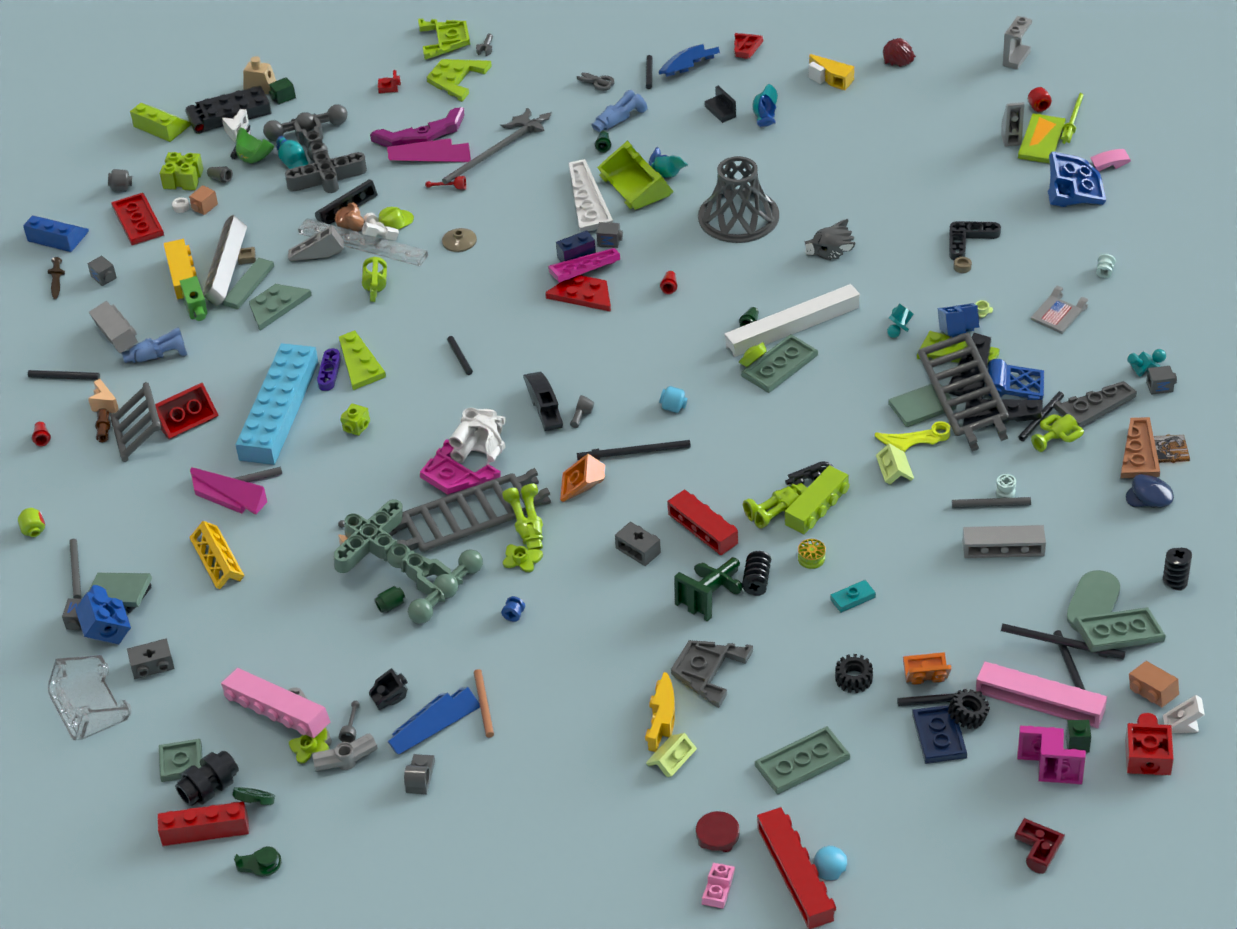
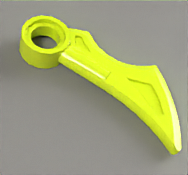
M938 421L929 430L904 434L876 432L875 437L886 445L891 444L906 452L909 447L915 444L929 443L934 445L939 441H946L950 437V425L944 421ZM939 429H943L946 432L937 433L936 431Z

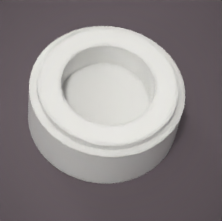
M180 197L172 202L173 210L177 213L186 212L190 208L187 198Z

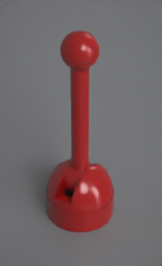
M458 176L454 179V182L447 184L427 181L425 186L430 188L431 186L454 185L456 189L465 190L466 177Z

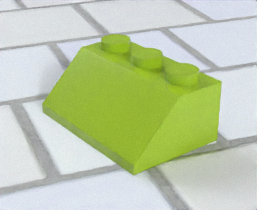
M139 103L130 111L133 127L168 142H171L191 126L190 121L144 103Z

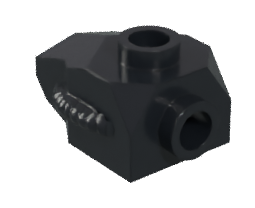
M391 668L375 680L369 695L379 710L389 705H395L406 698L408 691L406 684L408 681L402 673L398 675Z

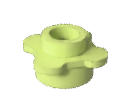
M980 300L975 303L978 306V316L980 318H984L988 313L993 312V308L990 307L987 301Z

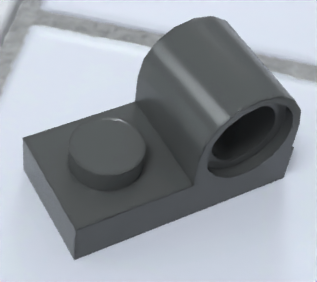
M413 754L411 765L406 766L404 773L406 793L427 795L435 763L434 755Z

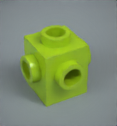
M351 403L340 418L343 431L359 436L368 427L370 422L368 408Z

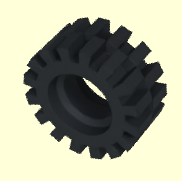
M848 654L846 659L841 657L835 666V681L838 687L841 686L843 691L847 688L848 693H851L852 690H855V693H859V689L863 692L865 687L869 688L873 682L872 663H869V659L866 658L864 660L863 655H860L858 658L857 654H853V657H850V654ZM850 671H858L862 674L858 676H850L847 673Z
M967 689L957 691L948 707V714H951L950 718H955L954 722L956 724L960 722L963 728L967 725V729H971L972 726L974 729L982 726L990 710V707H988L989 702L985 701L986 698L984 696L980 697L981 693L979 692L973 693L974 690L972 689L969 692ZM964 706L971 708L973 711L966 709Z

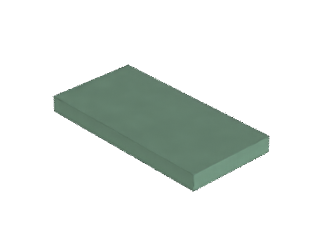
M790 334L741 372V376L770 393L818 356V350Z
M1148 607L1075 617L1073 622L1091 652L1163 642L1166 638V635Z
M826 726L756 760L755 767L778 795L850 760V753L829 727Z

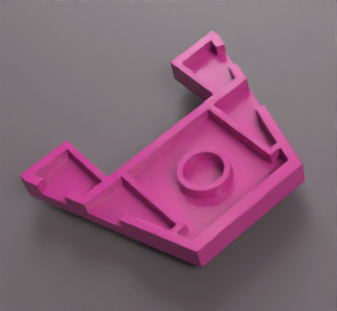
M448 439L443 442V447L436 451L434 458H430L420 471L421 479L447 495L501 477V471L491 465H486L473 472L451 459V452L454 447L450 445Z

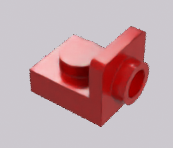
M393 70L392 78H378V93L398 92L401 78L397 76L396 70Z

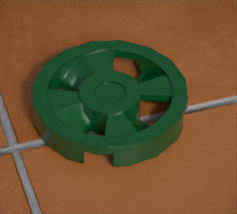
M246 787L233 788L232 796L239 801L246 803L257 802L261 805L274 804L275 795L272 793Z

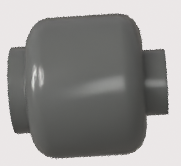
M113 169L111 173H108V186L113 191H127L128 186H132V176H129L127 170Z

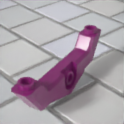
M454 108L448 112L446 118L429 122L428 125L415 129L411 127L397 132L385 129L375 130L370 133L371 142L384 147L432 141L440 136L457 132L465 116L464 108Z

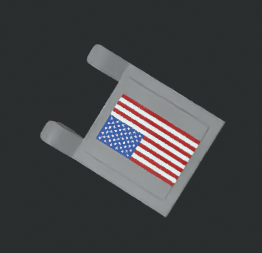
M1056 286L1049 298L1033 314L1031 320L1063 334L1078 315L1088 308V304H1086L1088 299L1081 297L1077 305L1074 306L1061 300L1063 288Z

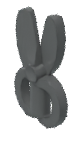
M582 72V76H576L580 81L593 83L594 87L600 91H607L614 85V78L607 75L598 77Z

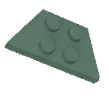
M274 284L249 301L258 329L261 331L311 297L312 294L310 289Z

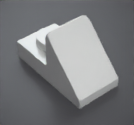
M240 109L234 119L222 118L225 132L236 143L239 128H245L249 124L247 111Z
M1195 695L1163 715L1164 725H1171L1172 733L1199 732L1197 719L1205 715L1202 698Z

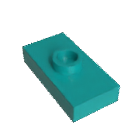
M866 580L830 594V600L840 613L876 598V592Z

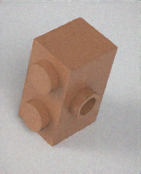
M1148 661L1143 662L1129 673L1130 689L1160 707H1164L1179 695L1178 678Z

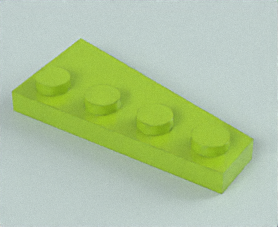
M355 330L339 336L353 390L386 377L384 369Z

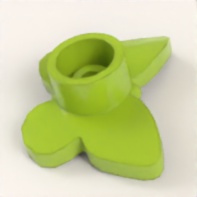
M509 544L506 547V558L503 560V566L505 568L519 566L525 572H532L534 570L533 563H538L542 559L543 552L539 549L527 551L524 546Z
M324 728L315 738L305 734L300 738H294L289 741V746L296 754L298 763L303 764L307 762L312 753L329 750V746L324 742L327 739V729Z

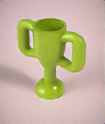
M1053 414L1040 422L1041 429L1048 431V433L1043 436L1040 434L1032 435L1031 442L1036 450L1043 452L1047 447V442L1051 439L1061 438L1063 441L1070 443L1080 438L1084 434V430L1078 426L1075 418L1070 414L1062 417Z

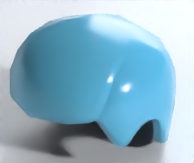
M828 845L819 849L813 861L818 871V877L825 880H837L841 873L846 871V866L848 865L847 855L835 846Z

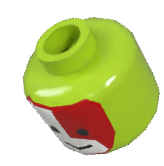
M26 508L18 516V524L23 535L36 537L45 529V521L40 510Z

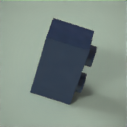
M586 230L557 241L556 251L558 260L564 262L596 253L595 239Z

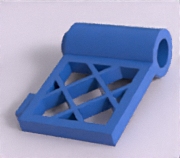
M992 359L989 361L988 372L1000 397L1005 394L1025 397L1028 400H1043L1044 370L1007 365L1002 359ZM1011 372L1018 373L1020 376L1015 378ZM1030 376H1039V379L1034 381ZM1025 379L1030 384L1025 386L1020 381ZM1015 384L1020 389H1011L1010 386ZM1034 387L1039 393L1032 392L1029 389Z

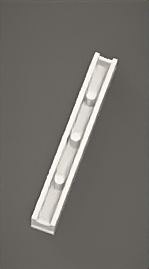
M849 284L724 334L726 348H730L733 356L737 357L744 354L750 347L759 345L762 342L765 345L770 344L790 334H795L858 309L860 293Z

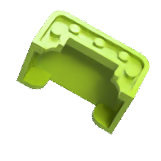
M628 140L597 167L601 172L599 176L604 182L609 181L625 198L626 201L624 203L630 210L632 208L635 210L667 198L674 193L664 178L636 152Z

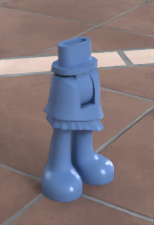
M627 90L614 106L606 107L595 119L596 121L592 123V127L598 132H601L603 129L608 130L629 118V112L633 109L640 113L647 111V103L640 94L635 95L633 90Z
M178 327L155 340L146 338L129 350L123 351L122 355L125 363L131 361L136 363V361L143 362L163 357V352L176 349L182 356L187 355V351Z

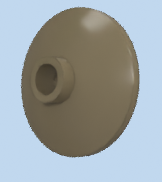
M466 228L452 229L445 233L442 238L443 246L453 252L469 250L477 241L476 234Z

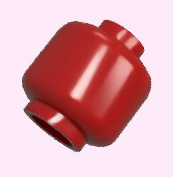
M1043 87L1032 89L1027 97L1028 103L1036 112L1047 110L1052 103L1051 96Z

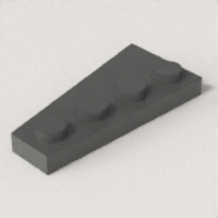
M1125 381L1103 387L1102 391H1090L1085 396L1079 398L1076 396L1070 397L1068 401L1063 403L1061 401L1054 402L1053 408L1062 416L1070 414L1075 418L1078 426L1083 427L1135 398L1137 391Z

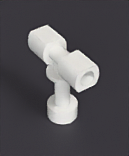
M367 213L364 216L365 222L362 228L364 235L373 237L382 235L383 239L397 240L398 229L384 227L383 223L378 222L379 220L374 213Z

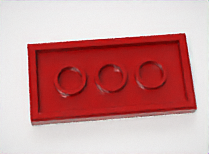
M144 193L111 202L112 208L131 245L164 236V231Z

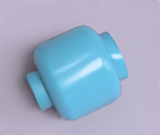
M668 386L666 389H663L659 403L662 404L664 410L678 413L681 408L685 409L688 398L685 397L684 390Z

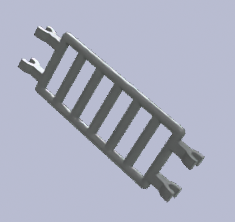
M533 468L527 471L526 474L518 477L510 473L403 511L401 523L389 534L393 536L399 530L408 528L413 538L406 541L398 540L397 544L406 545L410 551L419 548L421 552H425L516 519L514 510L503 499V489L500 485L511 482L513 487L518 489L522 500L520 494L522 486L539 484V480L536 477L538 472ZM547 487L540 490L534 497V506L551 503L548 497L550 492ZM493 488L508 514L497 517L483 491ZM474 494L490 519L480 524L465 500L466 497ZM458 501L471 527L461 530L447 504ZM439 507L453 533L442 536L429 510ZM522 508L524 516L527 515L526 508ZM422 514L435 540L424 543L411 517Z

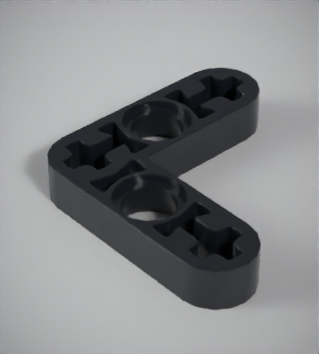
M952 222L949 228V257L952 260L958 257H965L966 238H998L1001 234V225L997 222Z

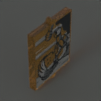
M1167 434L1166 436H1154L1159 463L1190 461L1184 435Z

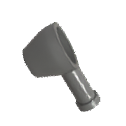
M580 395L575 414L570 422L572 427H579L582 414L592 413L594 406L592 400Z

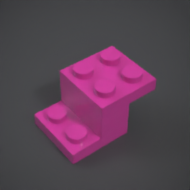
M1020 725L1017 759L1039 761L1038 781L1068 784L1083 783L1086 751L1063 749L1064 728Z

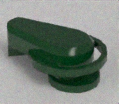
M270 846L263 847L251 855L239 856L236 854L234 857L237 871L254 873L257 876L263 877L277 872L282 863L281 855L275 848Z

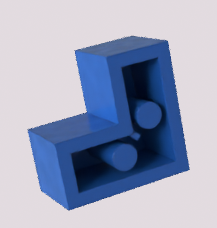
M974 303L937 308L939 329L951 338L962 333L974 331V328L980 327L978 306Z

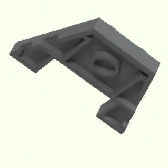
M689 640L672 666L671 674L714 706L720 708L727 696V689L710 684L726 657L746 664L753 652V645L745 644V647H738L734 643H727L725 646L715 645V642Z

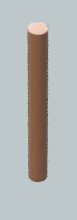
M476 669L474 677L486 737L490 738L494 736L483 675L480 669Z

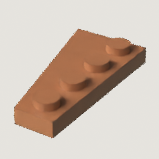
M1150 417L1130 418L1120 478H1134L1139 474L1160 477V467Z

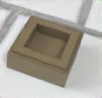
M255 247L240 249L238 255L239 265L256 261Z

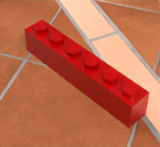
M782 807L758 814L757 829L808 929L833 922L834 912L836 911L835 902L832 898L829 899L824 881L820 882L815 864L811 865L806 847L802 848L799 833L797 830H793L790 816L788 814L785 815Z

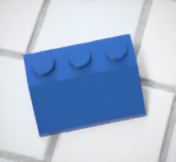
M34 215L23 225L28 242L72 252L89 232L87 228Z

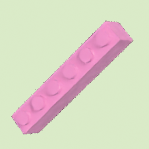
M985 661L976 681V691H981L982 695L1067 720H1089L1090 726L1099 728L1106 710L1107 696Z
M240 668L233 671L221 683L224 690L223 694L229 701H235L244 708L248 707L259 715L263 714L272 721H278L287 728L297 730L302 735L306 734L315 738L330 723L325 707Z

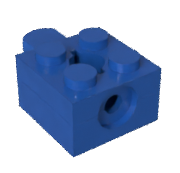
M93 585L75 609L84 637L119 645L131 629L122 600L108 597L106 589L99 585Z

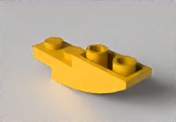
M665 672L661 680H657L655 696L652 695L649 702V707L652 708L651 729L646 731L645 741L648 742V751L653 752L658 750L662 736L670 737L672 735L675 722L674 691L668 673Z

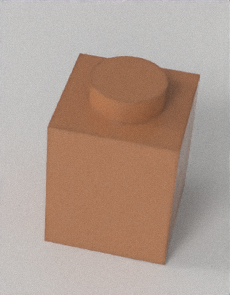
M203 185L189 196L192 210L203 215L218 205L216 192Z

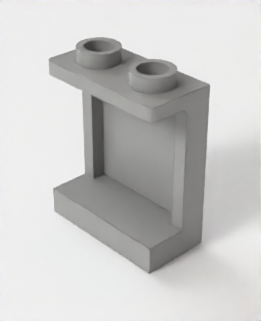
M1017 16L1005 32L1002 66L1018 70L1029 55L1031 47L1022 44V36L1032 24V19Z

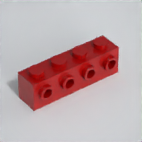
M684 489L667 501L668 515L719 555H723L738 544L737 528L724 520L721 515L712 511L707 504L699 501L694 494H690Z
M232 802L158 813V833L162 846L249 834L245 802Z

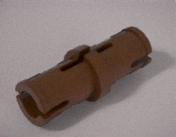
M105 408L97 411L95 428L97 429L96 440H99V442H106L108 440V430L110 429L109 411Z

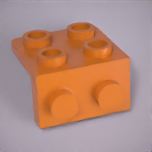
M945 652L903 656L906 682H911L913 685L922 684L926 680H932L934 683L943 682L948 678L952 670L951 665L946 664Z

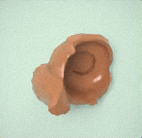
M349 203L347 207L341 208L335 216L337 227L351 229L355 232L362 231L365 221L355 203Z

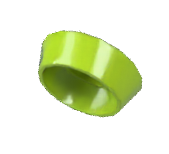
M764 342L750 347L738 363L747 368L767 352Z

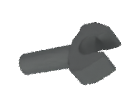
M487 34L483 44L476 45L478 56L482 51H485L486 56L492 53V46L490 45L493 38L492 34Z

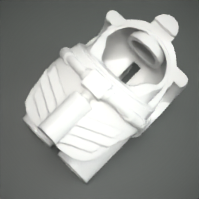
M465 409L462 412L461 423L449 438L450 445L454 447L451 452V458L458 463H462L471 450L487 454V465H489L505 449V442L501 440L500 434L506 418L497 415V412L491 409Z

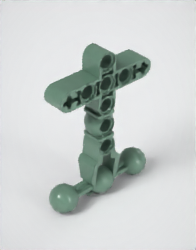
M392 499L387 501L368 520L356 513L348 514L344 520L345 535L348 539L334 552L335 570L339 573L349 572L369 552L378 558L384 559L386 562L388 561L392 567L401 568V572H405L416 583L417 589L428 595L425 599H415L408 607L409 618L415 623L422 624L429 621L433 615V607L439 601L445 602V599L453 597L458 590V585L463 584L462 578L466 574L477 573L483 565L481 554L476 550L469 549L461 553L458 559L459 565L451 572V569L438 559L430 560L415 553L413 550L410 551L404 544H397V540H393L389 533L401 523L403 518V505L399 500ZM431 575L438 576L436 577L434 583H431L425 577Z

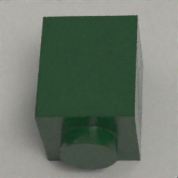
M287 77L269 84L270 98L275 100L278 105L296 98L294 85Z
M1067 720V749L1084 750L1086 753H1090L1092 736L1089 720Z

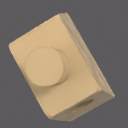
M254 56L243 71V90L261 85L264 93L269 94V84L276 81L272 67L269 63H261L260 57Z

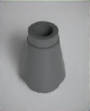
M227 166L209 167L207 170L209 177L222 183L229 182L233 176L232 170Z

